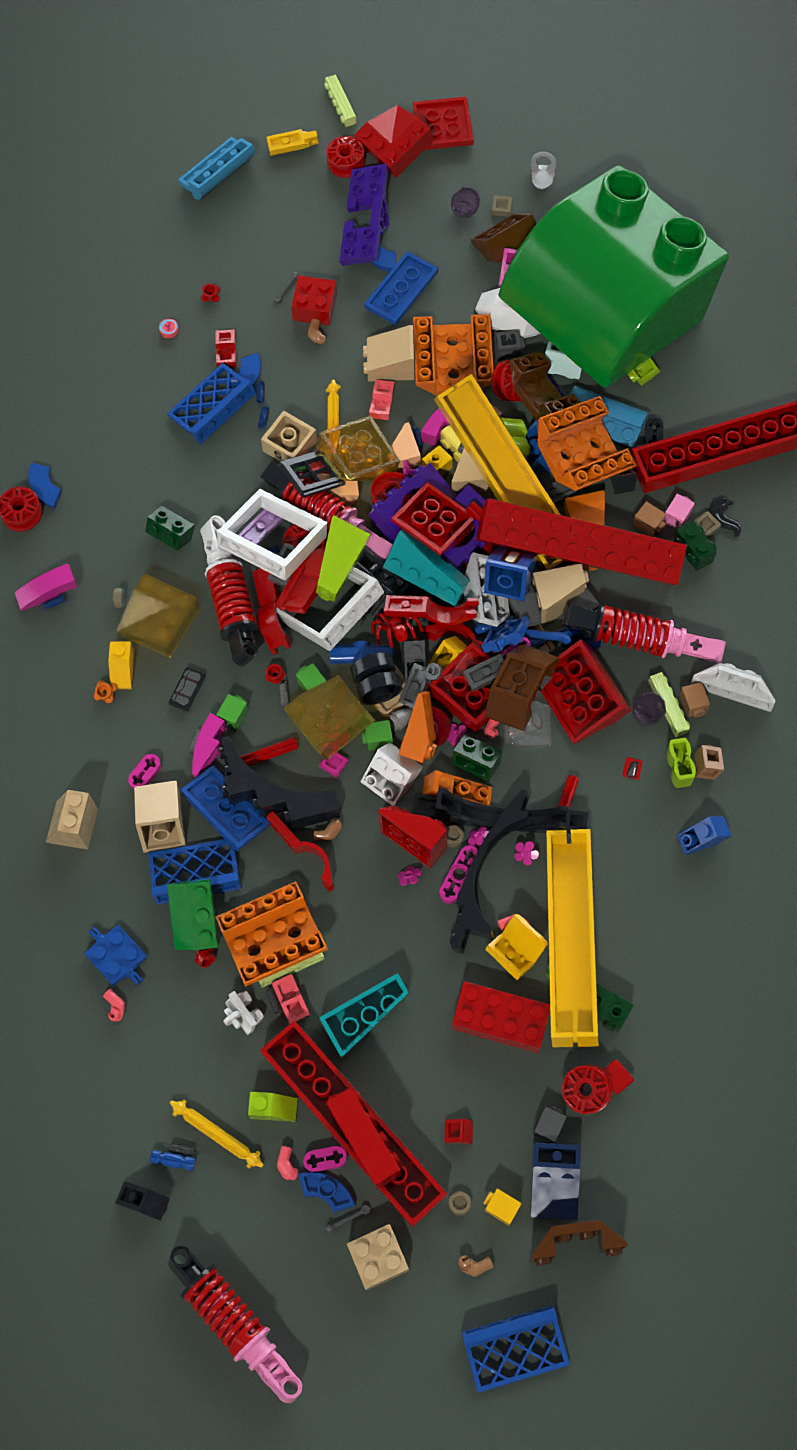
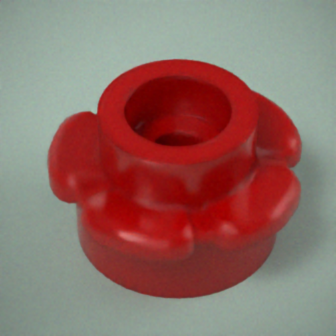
M272 664L266 669L265 678L268 682L278 684L285 678V671L282 670L283 668L280 665Z
M212 948L198 950L194 959L195 963H198L201 968H206L213 964L216 959L213 954L214 950Z

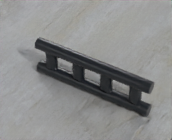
M366 547L355 568L377 579L385 595H392L394 591L390 587L395 583L402 586L406 580L383 568L385 562ZM362 558H368L374 565L367 569L359 562ZM380 569L389 576L384 583L375 576Z

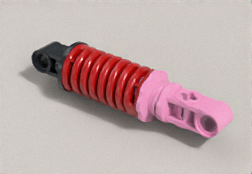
M273 461L269 463L260 478L272 487L280 490L279 499L327 522V534H329L333 516L369 533L370 540L366 547L381 560L386 561L393 545L366 528V522L363 519L357 518L358 510L356 508L346 507L344 501H340L338 497H334L328 491L303 498L281 467ZM298 470L295 472V474L301 475L304 474V472ZM309 477L300 480L304 486L316 483L310 480Z
M603 603L599 605L597 611L566 604L562 626L591 632V642H598L602 639L603 643L607 644L611 637V644L613 646H616L618 641L619 647L623 648L626 644L627 649H632L634 645L635 651H640L642 646L643 653H647L649 650V654L663 659L667 653H671L676 657L685 654L710 662L722 663L726 642L722 640L686 633L685 628H674L673 620L661 621L659 618L653 619L651 616L645 617L643 614L637 615L635 612L629 614L627 610L621 611L618 608L614 610L613 607L606 606ZM694 641L695 645L698 646L695 650H693V646H690Z
M182 1245L175 1247L170 1254L168 1265L186 1287L180 1297L185 1299L187 1303H192L193 1310L198 1312V1316L204 1319V1323L207 1326H210L211 1332L216 1333V1338L222 1340V1345L224 1347L229 1346L228 1351L235 1362L242 1359L246 1360V1363L249 1364L248 1368L251 1371L256 1370L263 1382L273 1390L282 1402H294L302 1391V1383L289 1368L286 1361L276 1353V1345L274 1343L270 1344V1341L267 1340L266 1336L270 1329L264 1325L262 1326L258 1317L250 1320L254 1312L248 1310L244 1313L248 1305L242 1303L238 1306L242 1298L236 1296L232 1299L236 1294L234 1289L226 1292L230 1284L229 1282H224V1277L218 1274L215 1264L205 1269L189 1248ZM182 1255L185 1257L186 1262L178 1264L175 1262L174 1257ZM285 1384L294 1386V1395H289L284 1391Z

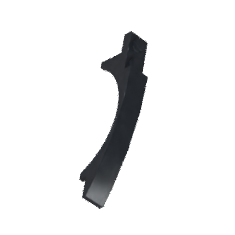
M438 788L437 796L415 793L413 814L427 816L431 819L452 821L454 825L491 829L505 808L471 802L452 794L444 788ZM568 806L526 810L529 812L528 817L532 818L530 825L515 831L547 833L550 830H566L567 834H571V830L587 829L588 812L569 810Z
M521 789L491 828L468 869L456 900V905L462 912L459 911L456 924L458 925L456 931L450 937V945L455 953L464 954L470 934L495 940L496 933L485 920L479 905L478 880L483 863L494 846L511 832L530 825L532 818L528 817L529 812L526 811L530 797L525 789Z

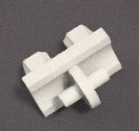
M234 991L229 994L230 998L225 1002L228 1008L224 1012L228 1017L225 1018L224 1024L226 1026L233 1024L236 1029L242 1027L245 1033L249 1035L254 1031L256 1025L262 1021L264 1016L258 1008L251 1012L247 1010L246 1006L252 1002L247 991L236 994Z

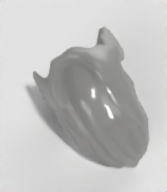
M538 152L531 158L532 182L537 189L544 190L553 183L557 159L548 152ZM547 157L550 159L551 164L537 165L536 159Z

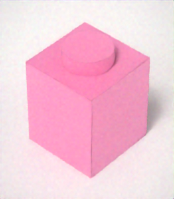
M676 494L665 512L664 522L676 529L684 526L693 511L695 503L686 496Z

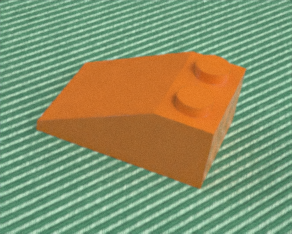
M426 690L418 693L398 754L421 763L430 759L431 756L434 757L437 749L430 692Z

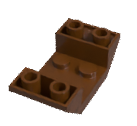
M542 351L510 360L514 391L535 419L581 403L575 394L562 397L546 376L552 364Z
M522 644L510 651L490 688L485 717L524 732L533 714L530 705L545 675L552 676L560 660L559 657Z
M600 1220L557 1225L550 1228L530 1256V1262H536V1266L552 1263V1260L557 1256L555 1239L557 1243L571 1242L572 1237L579 1236L580 1240L594 1239L597 1234L600 1253L606 1252V1257L620 1255V1253H623L622 1250L628 1247L625 1239Z

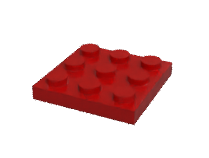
M467 97L413 102L414 115L431 129L435 139L425 150L473 145Z

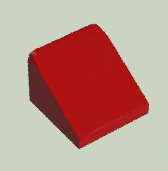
M616 1059L603 1069L612 1080L613 1091L617 1095L635 1081Z
M445 1119L444 1143L472 1144L473 1121L468 1119Z

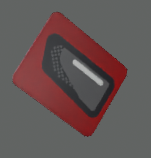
M627 757L622 776L639 780L643 761Z

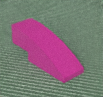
M439 408L429 418L421 431L422 442L435 447L440 440L441 431L448 425L450 426Z
M67 563L28 582L17 590L15 595L20 610L24 611L59 596L60 593L77 588V584L72 570Z
M212 713L209 714L204 722L195 745L192 765L194 779L209 769L218 756V747L221 745L218 740L227 729L225 721Z

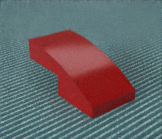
M235 329L215 331L217 367L222 363L229 368L236 367Z

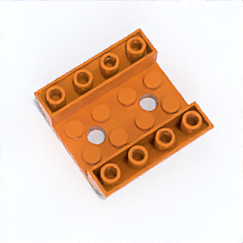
M490 314L471 315V324L433 325L432 316L413 317L416 386L434 395H440L470 374L473 375L481 390L491 385L494 370ZM451 340L457 342V344L454 346H451L447 343ZM451 373H456L459 375V377L456 379H452L449 377V375Z
M601 396L538 419V447L555 480L574 491L637 466L628 448L618 452L602 422V419L609 414V411ZM591 441L596 444L597 448L591 445ZM561 452L567 456V460L562 458Z
M296 881L216 916V920L245 987L328 950ZM295 931L301 932L296 938L290 937ZM253 950H260V953L258 955L250 956V953Z

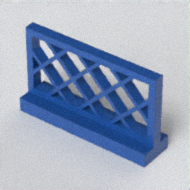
M222 363L171 409L167 415L191 434L195 441L201 445L249 401L256 392L250 380L247 378L243 379ZM223 371L228 373L227 378L218 379V376ZM227 383V389L217 390L218 384ZM231 383H240L236 388L230 389ZM208 385H214L213 391L204 392V388ZM218 395H226L224 399L217 401ZM213 396V402L203 403L204 397ZM194 398H200L199 404H190V401ZM212 407L211 411H209L207 414H203V408ZM199 409V415L189 416L190 410ZM186 410L184 417L175 416L179 411ZM198 420L192 428L189 427V421Z
M225 839L148 853L152 884L151 892L155 905L169 903L167 884L181 882L177 878L183 870L191 875L187 881L211 879L213 894L240 890L241 884L235 849L230 845V851L225 857L219 854L217 851L220 847L230 845ZM200 850L210 852L204 861L196 856ZM184 853L189 856L183 864L174 860L179 854ZM214 855L222 860L216 868L208 864ZM163 857L167 862L162 868L154 865V859ZM192 859L200 863L195 872L187 868ZM171 863L179 867L173 876L165 872ZM227 863L233 867V873L224 874L220 872V869ZM204 867L213 871L206 878H202L198 874ZM161 875L170 879L166 885L157 886L156 881Z
M552 1305L461 1332L478 1393L570 1365L556 1312ZM553 1323L555 1333L551 1341L540 1336L539 1333L544 1325ZM538 1327L536 1333L531 1330ZM527 1331L534 1335L528 1348L516 1342L521 1332ZM515 1334L513 1340L507 1337ZM556 1337H557V1341H558L559 1346H557L556 1344H554V1341H555ZM504 1338L511 1342L505 1355L493 1349L497 1339ZM537 1338L549 1344L543 1356L531 1351ZM492 1341L490 1346L485 1344ZM514 1344L526 1351L520 1364L508 1357ZM481 1345L488 1349L482 1362L473 1357L471 1347ZM552 1346L561 1351L563 1361L552 1363L546 1359ZM491 1351L503 1358L497 1371L485 1364ZM529 1353L540 1359L536 1369L529 1370L523 1366ZM506 1360L517 1366L513 1376L506 1377L500 1373ZM474 1362L480 1365L478 1370H476ZM544 1362H546L547 1364H549V1365H546V1366H543V1367H542V1365H543ZM484 1367L495 1375L490 1383L481 1385L478 1376ZM521 1369H523L524 1371H526V1372H523V1373H520V1374H519V1372H520ZM498 1376H500L501 1378H503V1379H500V1380H497V1381H496V1379H497Z

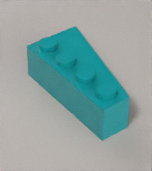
M403 529L398 533L383 568L453 606H456L462 598L470 582L450 563L447 564L441 559L440 555L433 552L429 547Z
M398 973L319 1017L323 1028L341 1059L408 996L409 992Z

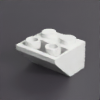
M389 742L377 750L360 782L389 804L395 806L415 782L423 766L413 759L398 755L400 749Z

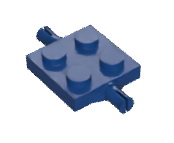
M511 615L504 624L490 629L482 644L484 652H500L508 644L516 645L520 643L530 624L527 615L518 619Z
M119 925L104 935L96 926L92 927L88 933L96 942L84 953L88 960L113 987L128 977L136 986L140 985L139 982L142 983L144 979L140 977L136 970L147 959L146 954Z

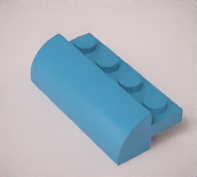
M230 137L179 178L180 186L192 192L194 199L200 200L255 155L253 144L243 138L236 140Z
M573 387L570 395L575 394L580 402L601 396L609 411V414L602 419V422L611 440L630 448L635 447L648 418V412L581 387Z

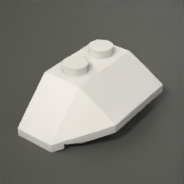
M500 288L481 294L475 311L479 315L490 314L491 329L500 332L519 330L520 338L541 334L499 298Z
M473 552L465 573V577L470 580L464 592L465 602L467 598H479V605L475 608L477 617L473 620L497 627L510 616L508 598L484 593L486 560L489 556Z
M719 663L694 674L691 685L702 682L706 692L771 712L776 701L760 675L751 670L738 669L728 663Z

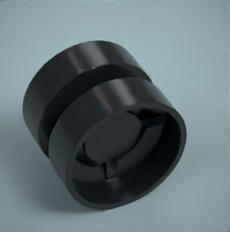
M384 652L370 654L358 659L351 665L350 672L354 683L357 685L356 690L362 704H380L395 698L401 693L403 688L398 674L395 673L396 667L391 654Z

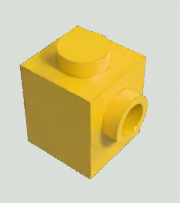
M440 445L422 458L423 467L431 463L441 476L453 468V458Z
M496 1189L495 1193L489 1192L483 1204L487 1206L485 1209L486 1213L509 1226L522 1203Z

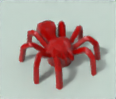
M378 613V620L371 622L372 634L375 633V624L381 625L378 626L376 631L378 646L381 645L380 630L387 631L390 648L394 647L392 636L396 637L400 642L407 640V626L411 631L413 640H417L414 628L409 623L412 619L417 622L420 631H424L417 617L391 616L387 620L382 613Z

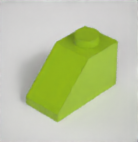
M250 1092L248 1116L250 1119L296 1122L298 1098L275 1093Z

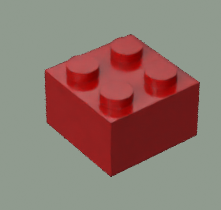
M298 275L291 305L293 321L311 323L312 319H318L320 324L330 326L337 297L336 280Z

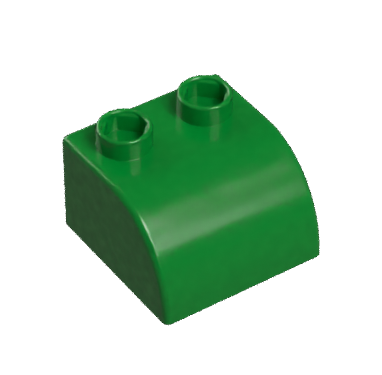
M617 165L562 199L542 217L525 238L512 259L502 281L498 296L599 385L607 388L704 319L728 261L729 254L706 235L705 229L698 222L682 216L650 190L647 182L640 175Z

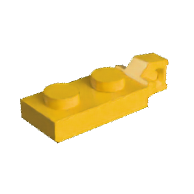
M302 129L266 137L270 156L305 149L319 143L316 131L307 132L302 131Z

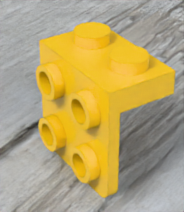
M515 914L502 934L488 944L485 950L518 980L534 966L548 943L519 914Z

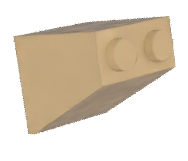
M413 325L367 338V346H363V356L367 357V362H364V374H368V381H376V379L385 381L414 380Z
M464 448L452 479V490L458 496L469 485L483 499L496 498Z
M582 564L533 573L532 587L536 592L542 627L563 614L566 604L587 590L586 583L589 582L587 571H583Z
M177 780L134 787L135 824L143 853L186 846L181 796Z
M67 790L56 801L46 839L47 843L88 850L98 813V808L89 793Z

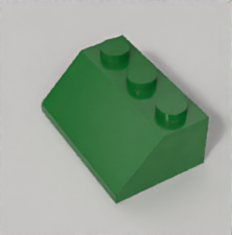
M211 879L167 884L175 950L217 948L219 941Z

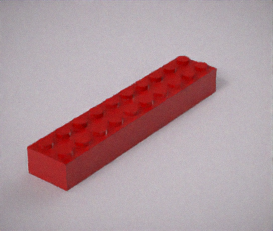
M797 401L632 448L631 455L637 465L633 470L637 473V479L643 494L797 449Z
M489 498L484 500L475 540L670 586L678 585L687 547L685 544Z
M294 1020L266 1044L260 1052L369 1178L326 1103L350 1087L353 1092H356V1090ZM364 1100L366 1107L363 1109L366 1113L370 1111L377 1122L378 1127L375 1129L378 1133L381 1131L384 1133L389 1141V1152L391 1154L395 1152L402 1163V1168H400L401 1176L380 1188L379 1191L413 1229L447 1197V1193Z

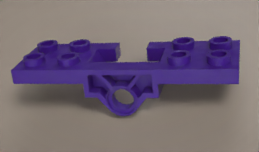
M386 164L351 170L347 210L350 213L372 209L369 227L356 228L354 221L344 223L339 260L342 266L377 261L380 235L384 234V229L389 228L387 202L385 200L389 168Z

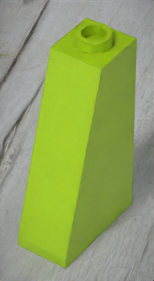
M333 516L316 590V593L322 599L333 602L337 599L370 538L369 533L336 516Z

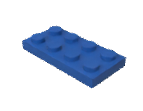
M406 251L364 303V308L396 326L438 274V268Z
M211 766L183 787L180 793L238 852L270 826V822L264 816L260 817L258 810H254L253 805L248 800L229 805L227 797L223 798L221 792V785H224V776L214 766Z

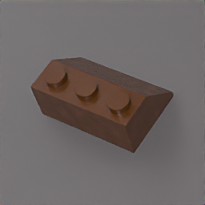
M514 213L470 240L487 261L498 263L503 261L504 248L518 250L537 223L532 213Z

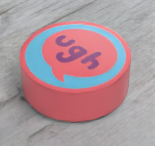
M173 319L161 321L159 324L160 334L164 338L175 337L179 332L177 322Z

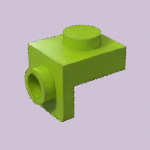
M650 357L629 372L628 376L633 382L638 381L642 386L660 373V370Z

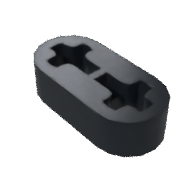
M653 417L647 420L644 445L652 443V439L655 442L663 440V422L659 418ZM652 425H655L657 428L656 433H653Z

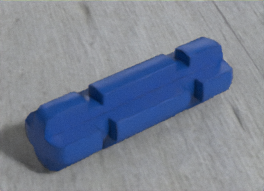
M153 1150L150 1156V1162L154 1164L162 1163V1165L180 1169L183 1167V1169L190 1171L194 1169L196 1162L193 1157L186 1156L184 1158L183 1155L167 1152L163 1154L162 1151Z

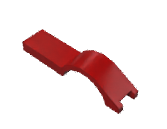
M326 545L315 549L310 554L306 562L304 578L285 605L287 611L305 614L318 595L316 590Z
M259 568L252 572L260 605L257 613L258 625L271 653L276 655L278 654V647L284 645L285 648L289 649L291 648L289 637L281 628L276 613L277 607L275 604L280 597L278 585L268 580L269 572Z
M386 595L384 616L422 617L439 625H457L477 617L475 608L479 605V598H467L466 602L460 606L443 607L432 602L428 596Z
M461 623L450 626L434 624L428 625L425 628V632H427L425 639L436 642L442 636L456 634L464 637L469 644L474 643L484 652L482 648L483 642L476 640L470 628ZM500 650V652L489 651L485 654L492 658L502 654L505 650Z
M273 811L266 816L270 826L295 854L311 852L319 856L324 862L325 868L321 880L324 887L331 892L334 887L329 860L324 850L314 843L300 842Z

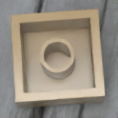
M283 411L262 437L263 452L280 462L308 454L317 443L316 429Z
M390 1224L347 1243L366 1291L409 1271Z

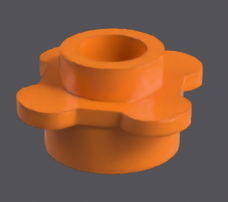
M99 681L93 695L94 699L97 701L104 700L108 704L113 701V693L117 690V687L113 683L107 684L104 681Z

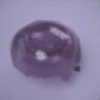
M462 187L451 199V209L460 218L473 216L480 204L478 192L470 187Z
M654 692L642 694L635 700L632 706L633 717L639 724L645 726L655 725L666 713L665 701Z

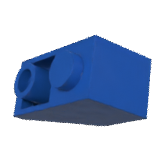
M709 816L678 834L677 838L684 854L688 855L715 846L732 835L724 817Z

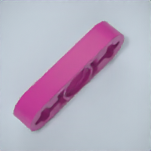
M468 845L461 849L440 887L439 895L444 903L453 904L456 902L465 878L457 880L454 878L453 873L455 870L461 869L467 875V867H470L474 859L470 858L466 867L463 865L466 860L465 854L472 852L475 858L478 852L476 847ZM453 883L455 884L453 888L454 896L450 895L447 898L445 897L446 893L444 890L449 891Z

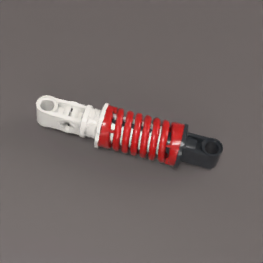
M215 515L200 530L209 565L206 568L205 576L210 586L218 625L220 626V637L222 640L229 642L234 663L243 667L258 655V647L254 635L258 632L259 627L253 615L254 611L250 602V596L248 595V589L246 588L247 584L244 581L245 576L243 575L242 563L235 559L234 554L218 547L217 531L225 524V521L220 516Z

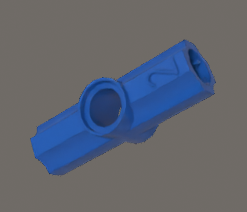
M356 641L352 645H335L330 651V664H353L364 656L381 652L389 653L393 658V648H390L389 645H371L366 641Z

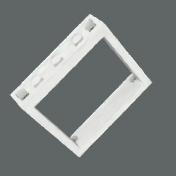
M259 489L217 531L218 547L286 581L327 537V522ZM260 508L310 532L285 559L235 534Z
M354 567L348 579L359 584L362 588L320 633L293 617L296 614L295 612H289L287 609L279 610L277 608L276 613L282 623L331 651L381 597L384 591L377 579Z

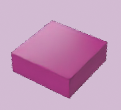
M331 749L319 764V767L337 778L349 763V760Z

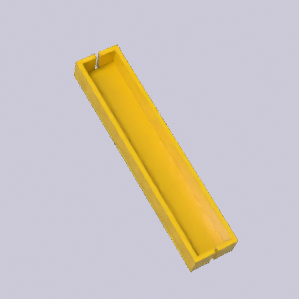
M472 374L434 399L498 501L560 515ZM537 555V563L542 571L550 570L562 562V560Z
M590 829L571 830L572 844H567L566 830L547 831L552 1047H573L575 1042L578 1043V1047L599 1046Z

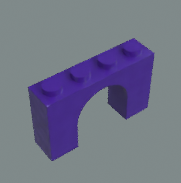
M431 463L425 467L421 464L413 471L415 476L411 479L407 476L399 483L401 487L398 490L394 487L385 495L387 499L384 502L380 499L371 506L373 511L368 514L369 517L392 544H394L402 528L393 523L391 518L402 508L405 495L416 494L428 482L452 500L457 497Z
M469 485L454 499L455 502L465 509L473 501L481 508H483L484 499ZM476 519L474 521L475 534L471 541L462 547L451 548L440 557L459 572H461V566L465 562L469 563L471 554L479 547L483 548L487 544L475 541L479 521Z

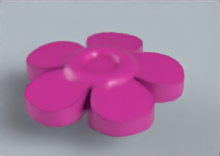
M406 460L404 461L403 468L404 476H409L411 479L415 469H412L411 463Z
M451 724V732L447 741H451L453 747L457 746L460 742L459 740L467 732L466 726L460 725L457 727L456 724Z
M480 827L478 832L472 830L469 833V845L474 846L477 844L478 847H481L489 833L487 828Z
M527 841L525 845L519 842L515 846L518 852L514 857L517 861L523 860L524 865L529 866L533 863L532 859L538 858L539 852L538 850H532L534 848L533 842Z
M409 866L405 869L406 872L401 871L398 874L400 885L406 886L409 882L410 884L417 883V877L422 872L419 868L415 869L414 866Z

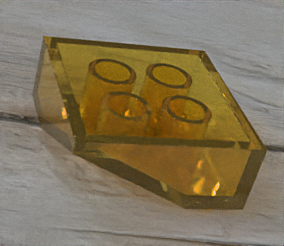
M372 416L320 432L315 446L317 450L325 452L340 474L348 481H374L385 472H396L400 463L399 458Z
M144 573L132 592L117 633L171 658L200 609L198 599Z
M339 675L299 695L284 708L285 712L310 744L326 761L375 721Z

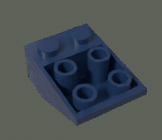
M533 1144L531 1218L578 1220L581 1145Z

